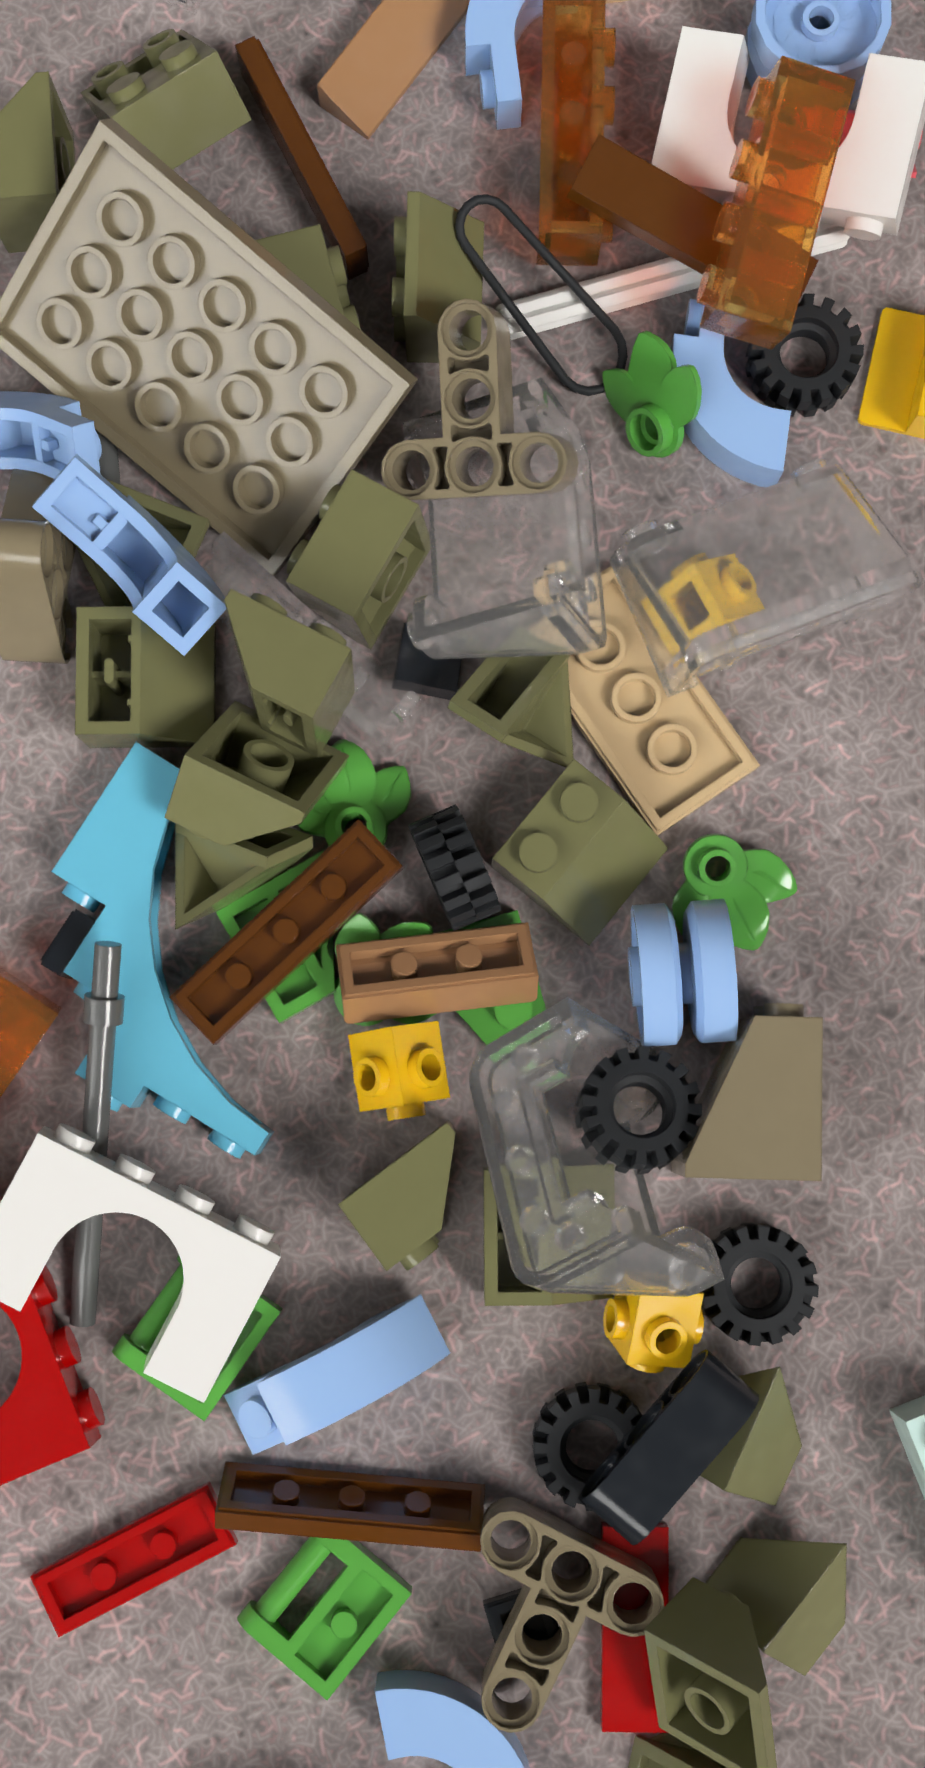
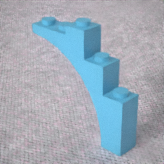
M135 742L51 871L68 882L61 893L93 913H95L100 903L105 905V908L63 972L79 982L73 992L84 999V994L92 990L95 942L113 941L122 944L118 993L125 996L123 1024L116 1026L111 1110L118 1112L122 1104L129 1108H138L142 1105L150 1090L158 1094L153 1105L165 1114L183 1124H186L189 1118L193 1116L213 1129L207 1139L222 1150L239 1159L245 1150L255 1156L261 1154L274 1131L238 1104L202 1063L178 1020L173 1001L169 998L171 995L163 973L158 917L162 874L175 832V823L164 817L180 769ZM87 1055L75 1072V1074L85 1080Z

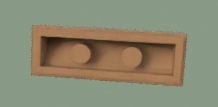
M382 0L319 81L317 91L320 107L369 140L465 16L470 0Z
M528 922L336 945L344 1021L348 1024L527 1003L537 999L539 975Z

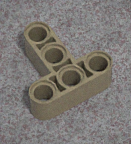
M462 299L453 302L444 310L440 317L437 332L443 438L405 440L392 446L382 460L381 474L384 484L388 489L409 500L426 501L552 494L563 491L572 484L578 472V456L572 444L561 436L548 433H514L511 343L507 321L500 312L477 300ZM482 315L487 325L486 339L477 349L468 351L462 342V329L469 319ZM483 382L489 389L490 405L482 416L473 419L466 411L465 396L473 385ZM549 445L557 454L558 467L552 478L541 482L535 478L531 471V457L539 447ZM480 449H484L490 454L494 465L491 477L483 485L474 483L468 473V462L471 456ZM421 453L429 463L430 472L426 483L416 489L408 481L406 469L409 460L415 454Z
M13 469L0 518V655L2 660L68 664L71 653H65L66 629L73 628V617L67 588L76 545L32 508L33 503L54 479L41 473Z
M506 1497L490 1504L484 1512L480 1534L482 1554L487 1563L493 1568L519 1581L523 1586L484 1667L481 1701L486 1718L498 1730L509 1733L523 1731L534 1724L542 1712L586 1616L623 1635L630 1637L645 1635L644 1629L664 1608L663 1595L652 1568L642 1560L525 1500ZM507 1520L518 1521L527 1528L529 1536L525 1543L517 1548L507 1549L501 1547L492 1537V1531L498 1524ZM575 1551L588 1559V1568L583 1575L575 1579H565L554 1572L552 1568L553 1562L564 1552ZM626 1583H639L649 1590L647 1600L637 1609L626 1610L620 1608L613 1601L616 1591ZM539 1614L549 1615L558 1621L560 1625L559 1630L548 1640L538 1641L532 1639L523 1630V1626L529 1618ZM514 1677L521 1679L530 1688L529 1693L518 1702L510 1703L501 1700L496 1696L493 1689L503 1679Z

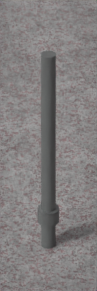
M113 941L95 942L92 990L84 994L83 1022L89 1024L82 1132L96 1141L92 1150L107 1157L116 1026L123 1024L125 996L118 993L122 944ZM103 1214L87 1218L76 1225L69 1323L76 1327H90L96 1323Z

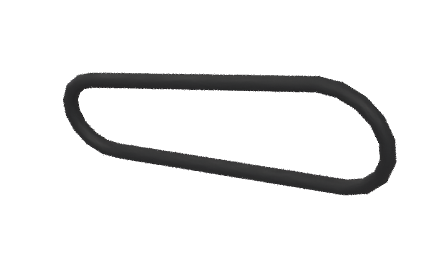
M483 194L473 196L464 202L457 213L455 222L456 238L459 244L561 383L574 393L591 396L605 392L603 383L587 387L577 384L568 377L467 239L464 224L470 210L478 205L488 204L497 208L610 331L618 348L619 357L616 368L625 370L628 358L627 347L619 327L500 198Z

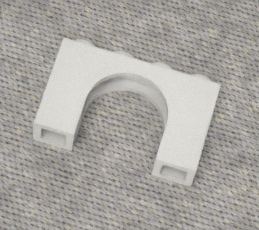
M682 26L652 165L750 221L757 220L759 213L783 217L782 222L785 225L801 230H818L820 223L844 227L843 232L846 235L861 240H880L882 233L897 236L925 122V61L869 53L852 126L840 147L828 159L813 168L796 173H775L764 170L747 160L734 142L735 120L750 59L744 35Z
M60 1123L56 1131L44 1126L36 1135L0 1202V1302L21 1311L57 1243L72 1227L83 1220L95 1215L112 1212L128 1213L147 1219L162 1229L175 1245L181 1259L184 1281L177 1300L146 1356L143 1373L204 1403L281 1258L279 1245L271 1241L274 1232L250 1217L239 1214L234 1223L211 1211L215 1201L191 1187L180 1184L177 1191L174 1192L152 1181L156 1172L146 1164L130 1156L120 1154L115 1162L93 1151L92 1148L96 1141L69 1125Z

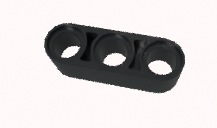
M706 1349L701 1351L683 1368L595 1470L585 1484L579 1499L631 1545L640 1543L659 1524L749 1419L758 1404L759 1394L710 1351Z

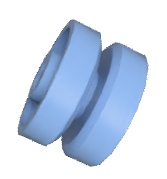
M755 0L751 22L745 36L750 56L746 76L753 92L772 110L797 119L799 110L811 111L812 105L847 109L859 98L869 53H880L892 25L891 0Z
M699 900L689 903L683 914V943H678L675 919L672 911L665 903L632 905L631 947H628V969L632 1006L636 1007L641 1045L648 1047L677 1045L683 1031V1004H688L691 1028L694 1036L700 1043L736 1041L738 1031L737 973L732 927L725 900Z

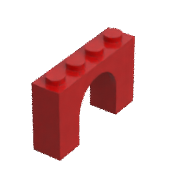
M46 1265L21 1311L0 1302V1308L9 1316L16 1328L22 1354L21 1369L17 1383L8 1399L0 1407V1486L91 1448L101 1438L98 1427L105 1423L104 1412L96 1392L92 1387L83 1390L74 1367L75 1364L81 1362V1353L75 1335L69 1326L59 1327L51 1303L58 1300V1293L53 1277Z

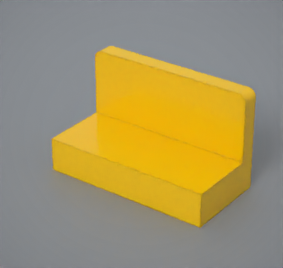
M889 307L882 310L857 419L859 424L925 439V315Z

